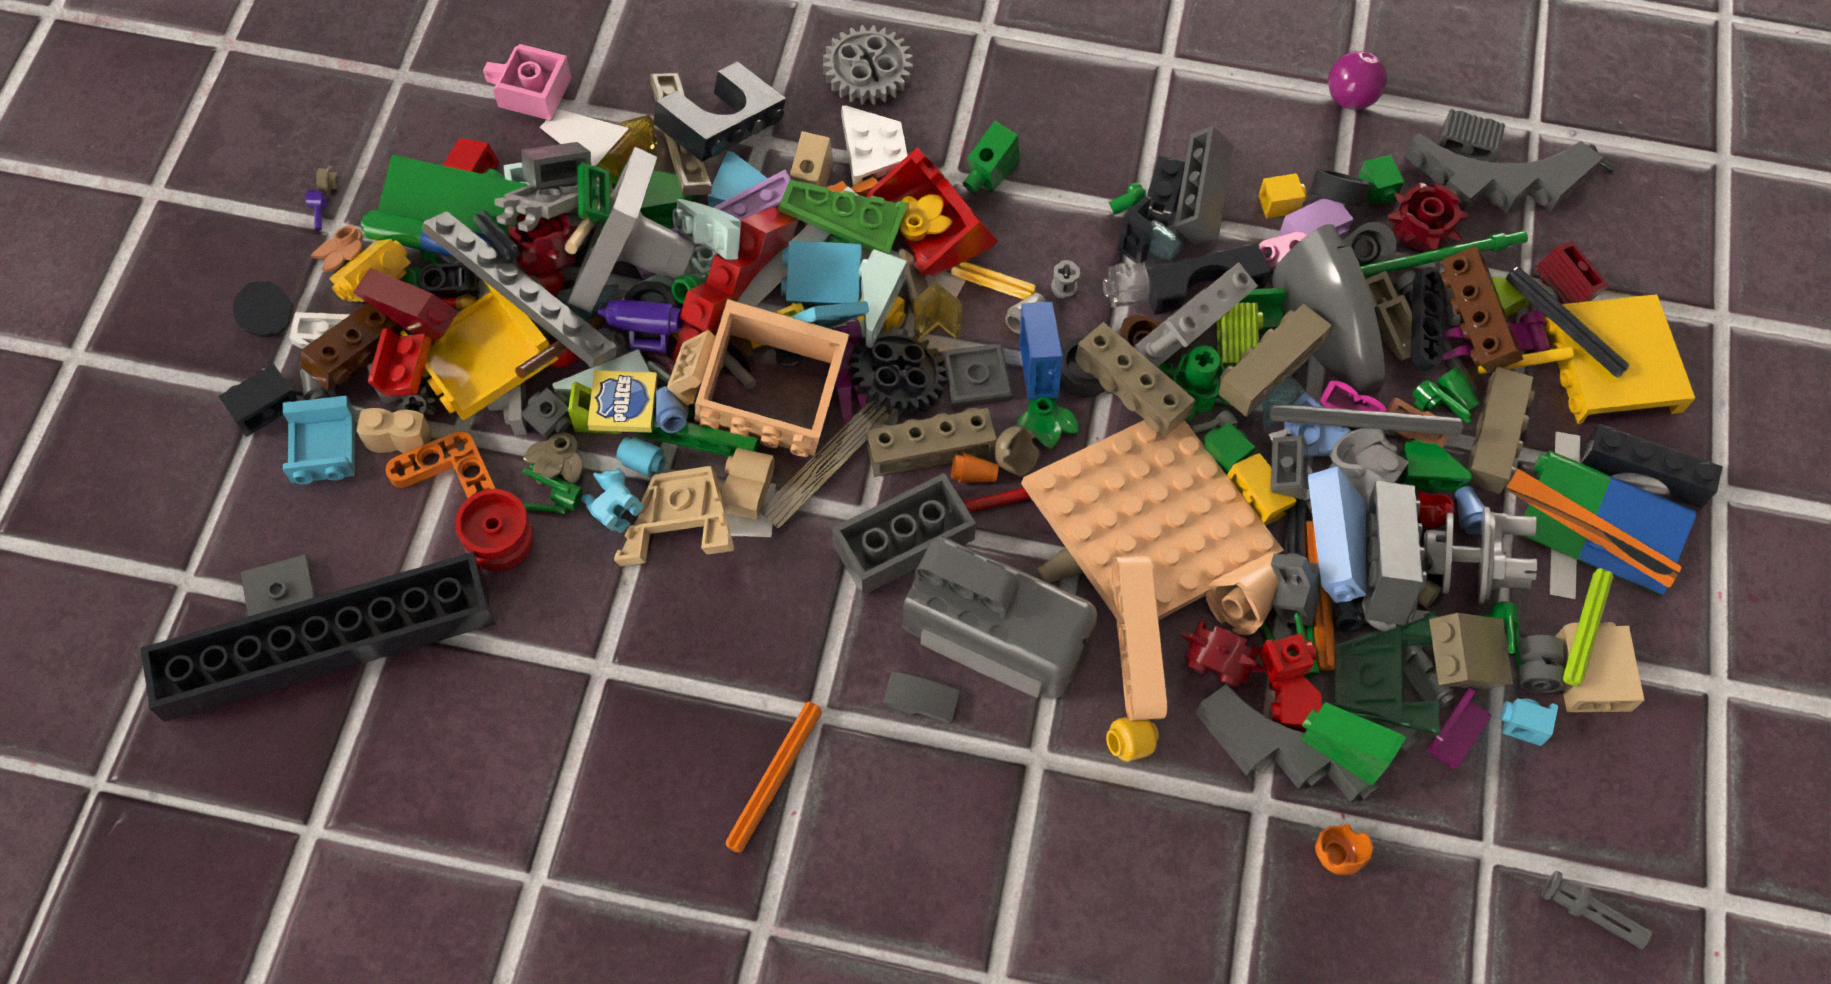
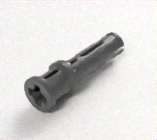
M1555 871L1552 873L1542 890L1541 897L1543 899H1552L1566 907L1568 913L1572 916L1578 917L1583 915L1609 932L1635 945L1640 950L1645 948L1652 935L1650 929L1644 928L1620 912L1593 898L1592 892L1587 887L1582 886L1580 888L1562 878L1561 872ZM1562 889L1571 895V897H1567L1566 895L1562 894L1560 890ZM1590 905L1593 907V909L1590 910L1587 908V906ZM1602 914H1605L1610 918L1616 920L1617 922L1621 923L1622 925L1626 926V929L1624 930L1616 924L1605 919L1604 917H1602Z

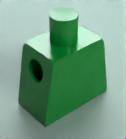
M997 121L992 123L968 156L969 175L962 183L969 192L976 194L982 186L990 191L995 190L1020 163L1018 135Z

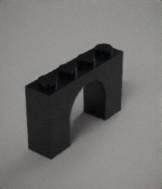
M737 61L717 72L714 94L736 110L737 113L717 115L706 112L680 92L675 91L656 101L653 124L703 162L712 156H717L733 145H738L748 137L757 135L767 127L779 123L784 115L783 109L786 98Z

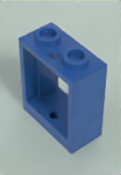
M1052 302L1024 303L1021 305L1019 349L1028 400L1040 397L1059 398L1062 351Z

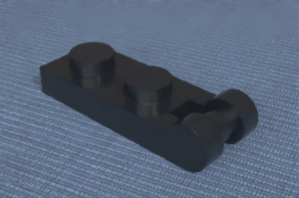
M1160 155L1147 196L1151 198L1147 220L1159 223V227L1168 229L1182 182L1185 162Z

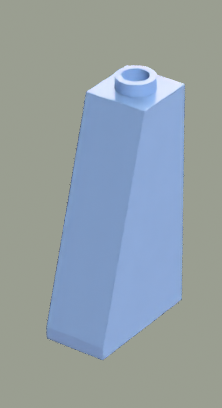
M1338 466L1309 474L1308 484L1321 586L1336 603L1347 602L1354 598L1366 596V501Z

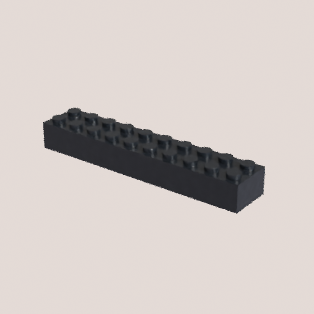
M470 552L141 647L140 651L149 708L161 720L167 722L495 625L481 567L474 553Z

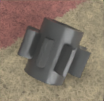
M426 384L423 388H419L417 394L399 396L403 399V402L397 406V410H414L422 413L424 417V412L433 415L436 409L430 404L437 399V395H430L427 391L429 385ZM414 397H415L416 401H422V402H423V405H422L420 408H419V405H418V404H416V403L412 404V403H411V400H412Z

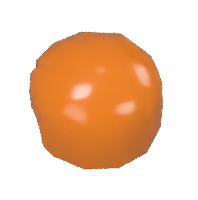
M1350 824L1328 826L1319 833L1315 845V853L1322 865L1330 872L1344 876L1353 875L1364 868L1370 861L1374 849L1370 836L1366 832L1356 833L1352 830Z

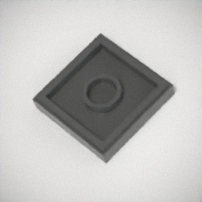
M1001 343L942 351L943 366L947 368L945 376L947 378L952 408L1012 400V391Z

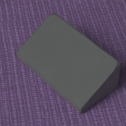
M1304 435L1273 438L1271 492L1298 499H1307L1308 447Z

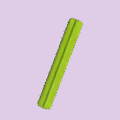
M1599 568L1593 573L1563 675V681L1574 687H1579L1584 681L1613 580L1612 572L1606 571L1603 568Z

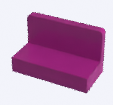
M1469 688L1458 701L1426 749L1454 770L1459 766L1492 716L1470 701L1476 692L1472 688Z

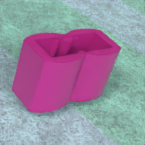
M1330 381L1319 402L1325 408L1375 412L1387 411L1385 406L1375 398L1358 395L1351 386L1340 381Z

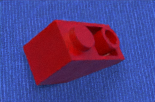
M1303 675L1271 683L1269 680L1270 691H1275V702H1272L1270 706V720L1292 730L1305 733L1307 729L1302 724L1312 709L1317 712L1321 710L1322 694Z

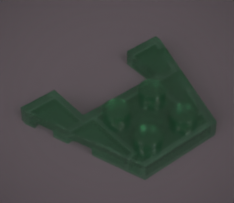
M1429 612L1424 614V618L1408 623L1407 620L1405 625L1396 624L1394 629L1379 634L1375 631L1337 644L1335 654L1336 707L1355 715L1434 735H1441L1439 701L1404 702L1403 647L1433 645L1429 619L1437 618V613Z

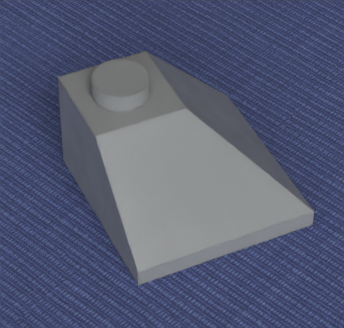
M1372 444L1360 452L1351 463L1362 466L1366 470L1364 476L1360 478L1347 477V479L1366 501L1367 507L1375 482L1397 483L1409 462L1382 445Z

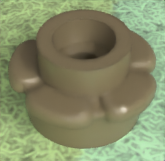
M331 166L318 168L316 176L317 190L331 195L332 189H338V172H333Z

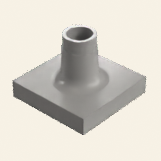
M634 147L611 195V213L605 225L600 224L599 221L592 235L568 303L591 313L615 263L619 261H625L674 281L678 276L683 275L695 244L680 237L678 233L646 218L640 212L655 166L656 156Z

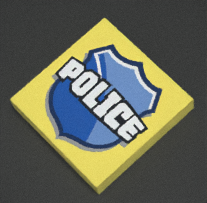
M594 370L587 424L588 429L593 431L652 433L655 393L658 380L657 372Z

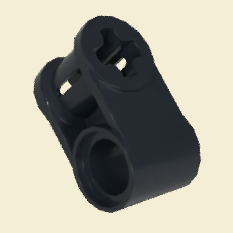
M460 261L428 265L419 274L420 285L427 292L437 297H458L464 294L478 296L481 294L480 288L477 287V275ZM436 277H442L438 286L431 287V283Z

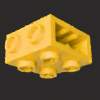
M392 239L374 241L357 257L329 278L334 283L332 286L333 291L342 300L364 302V300L353 294V291L367 271L372 268L399 280L406 274L404 268L411 263L406 258L408 255L406 249L396 240L394 242Z

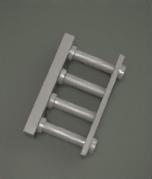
M1238 262L1207 289L1199 292L1149 333L1134 348L1156 367L1160 366L1182 346L1184 348L1258 287L1257 284Z

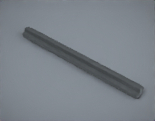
M1272 404L1270 410V419L1282 422L1456 436L1461 434L1463 426L1462 419L1439 416L1287 404Z

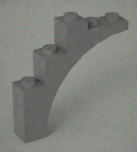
M1420 133L1411 140L1404 156L1414 166L1430 176L1435 183L1450 189L1459 199L1458 206L1460 210L1468 211L1485 196L1492 204L1502 209L1505 213H1508L1528 195L1538 204L1552 212L1594 175L1604 158L1583 141H1579L1566 151L1543 160L1512 164L1485 162L1458 155L1435 144Z
M1224 685L1203 700L1195 713L1246 776L1255 770L1258 773H1262L1276 762L1298 789L1306 783H1309L1312 787L1326 775L1332 779L1350 802L1360 795L1365 800L1380 788L1377 781L1372 786L1302 741L1301 738L1305 733L1287 728L1257 712L1227 685ZM1414 715L1399 725L1390 728V730L1406 737L1401 747L1404 751H1407L1421 739L1417 734L1425 724L1417 715Z

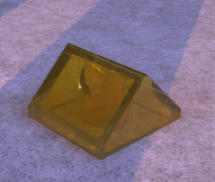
M650 115L622 121L619 126L629 129L600 160L597 166L608 170L609 173L619 178L623 165L627 164L634 147L650 153L657 145L653 119Z

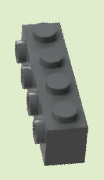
M1214 126L1190 135L1174 228L1194 246L1217 239L1220 233L1233 144Z

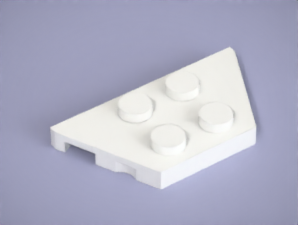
M842 106L841 117L853 185L862 182L863 177L874 174L876 178L886 175L908 156L901 122L853 107Z

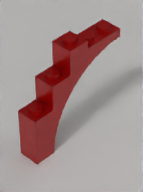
M773 206L740 220L738 259H725L720 254L714 255L706 283L687 292L680 319L684 320L670 369L673 370L682 343L707 330L715 336L717 335L727 299L737 302L760 270L780 251L789 246V241L793 239L799 219L780 212L778 208Z

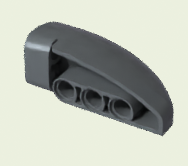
M1333 224L1323 225L1303 238L1281 259L1273 270L1270 281L1274 288L1285 289L1286 295L1281 306L1283 316L1290 310L1295 312L1304 303L1332 325L1327 342L1313 354L1320 364L1340 382L1351 386L1357 394L1368 395L1381 390L1385 382V365L1381 335L1372 298L1353 249L1345 246Z

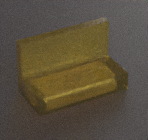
M934 282L914 301V333H918L919 337L923 339L935 327L940 325L955 339L960 336L962 302L938 282Z

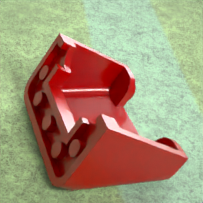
M918 147L866 193L868 198L875 196L884 198V201L894 203L902 201L906 196H912L918 201L927 195H939L942 197L944 206L941 215L952 220L951 226L941 234H926L925 238L920 241H910L901 233L900 226L898 229V233L915 253L914 257L917 260L913 263L914 266L924 277L928 274L935 277L991 249L999 242L950 181Z

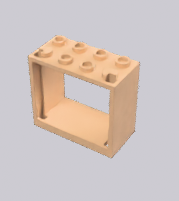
M727 299L695 403V422L700 423L699 426H706L716 430L721 429L742 436L755 437L760 440V444L769 448L781 446L790 449V452L797 456L807 457L808 454L814 456L849 334ZM731 335L831 363L812 430L711 401Z

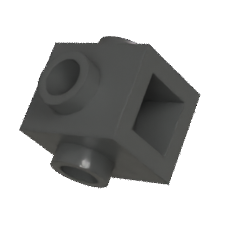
M546 388L543 392H536L529 399V406L521 413V416L548 440L557 432L561 434L571 425L572 421L568 412L570 400L559 390L553 394Z

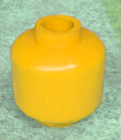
M1128 716L1113 721L1106 735L1110 752L1125 762L1153 754L1159 739L1158 729L1150 720L1131 721Z

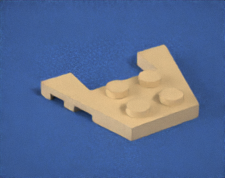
M711 466L653 475L641 500L644 508L639 513L635 524L628 527L625 533L627 541L622 551L617 550L614 561L619 566L646 563L650 534L704 526L701 549L706 554L733 551L734 545L714 469Z

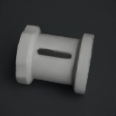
M1061 261L1054 267V279L1051 284V290L1058 298L1069 299L1077 292L1080 268L1073 261ZM1066 268L1068 269L1067 275L1064 274ZM1064 285H1067L1066 291H1063Z

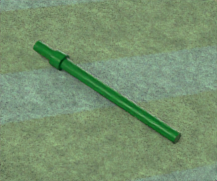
M1526 231L1507 235L1498 233L1490 235L1488 239L1360 267L1364 277H1368L1385 271L1392 272L1438 262L1475 245L1480 252L1489 250L1492 252L1503 251L1507 249V246L1526 243L1528 235Z

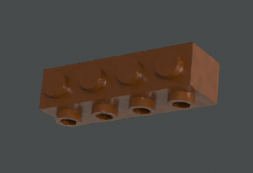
M1475 245L1441 260L1445 271L1441 272V277L1446 288H1452L1454 297L1450 298L1456 314L1461 313L1464 319V323H1461L1460 327L1466 340H1472L1474 349L1470 350L1475 365L1477 367L1482 366L1489 374L1494 372L1497 366L1504 368L1524 360L1484 256Z
M366 303L301 350V368L325 389L330 390L336 384L340 385L346 382L351 373L359 367H366L372 362L382 329L390 328L398 336H402L400 332L403 330L408 334L411 332Z

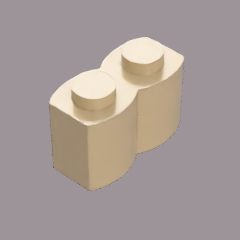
M381 408L362 410L356 430L365 447L377 453H389L396 450L406 453L430 443L432 435L424 415L414 410H399L393 413Z
M737 448L734 456L728 457L725 466V474L728 476L725 483L719 484L727 514L754 520L759 519V510L764 505L766 493L775 468L774 456Z

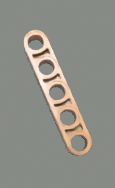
M1149 556L1114 557L1112 562V581L1126 713L1131 721L1164 719L1167 714V697L1152 562Z

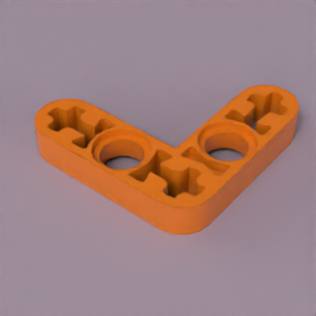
M464 431L453 432L396 456L387 463L385 468L388 479L392 485L398 488L409 487L454 468L467 498L478 493L475 487L482 485L483 490L495 489L473 438ZM463 443L465 449L459 451L457 444ZM445 448L447 449L450 456L448 458H446L443 452V449ZM434 453L440 456L438 462L434 465L423 464V460L428 454ZM414 461L417 462V464H418V466H419V468H420V469L417 470V471H416V469H415V467H414V465H413V463H412V462H414ZM469 466L480 467V473L473 478H467L463 475ZM403 467L405 475L399 476L398 469Z

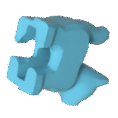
M621 469L606 470L601 474L595 472L593 475L605 492L597 499L590 494H584L581 497V501L586 504L592 516L602 522L611 531L615 530L618 533H623L630 525V522L626 519H621V515L628 510L632 515L637 516L644 508V505L625 486V473Z

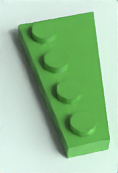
M790 180L778 211L851 243L861 244L867 250L873 251L874 249L889 254L908 203L901 201L897 203L884 201V198L875 196L871 198L857 196L854 192L849 191L841 193L828 190L827 187Z

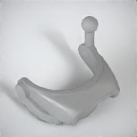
M1357 429L1341 437L1334 445L1333 453L1330 454L1333 463L1329 469L1338 466L1346 477L1360 478L1364 476L1366 470L1360 465L1351 464L1360 452L1379 441L1395 454L1397 453V447L1390 444L1385 438L1382 429Z

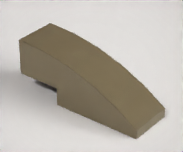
M1386 271L1365 279L1375 309L1381 339L1400 361L1411 357L1412 312L1404 295L1398 297Z

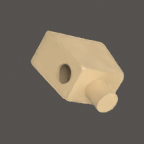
M802 131L791 168L790 178L792 181L826 187L834 165L830 138Z

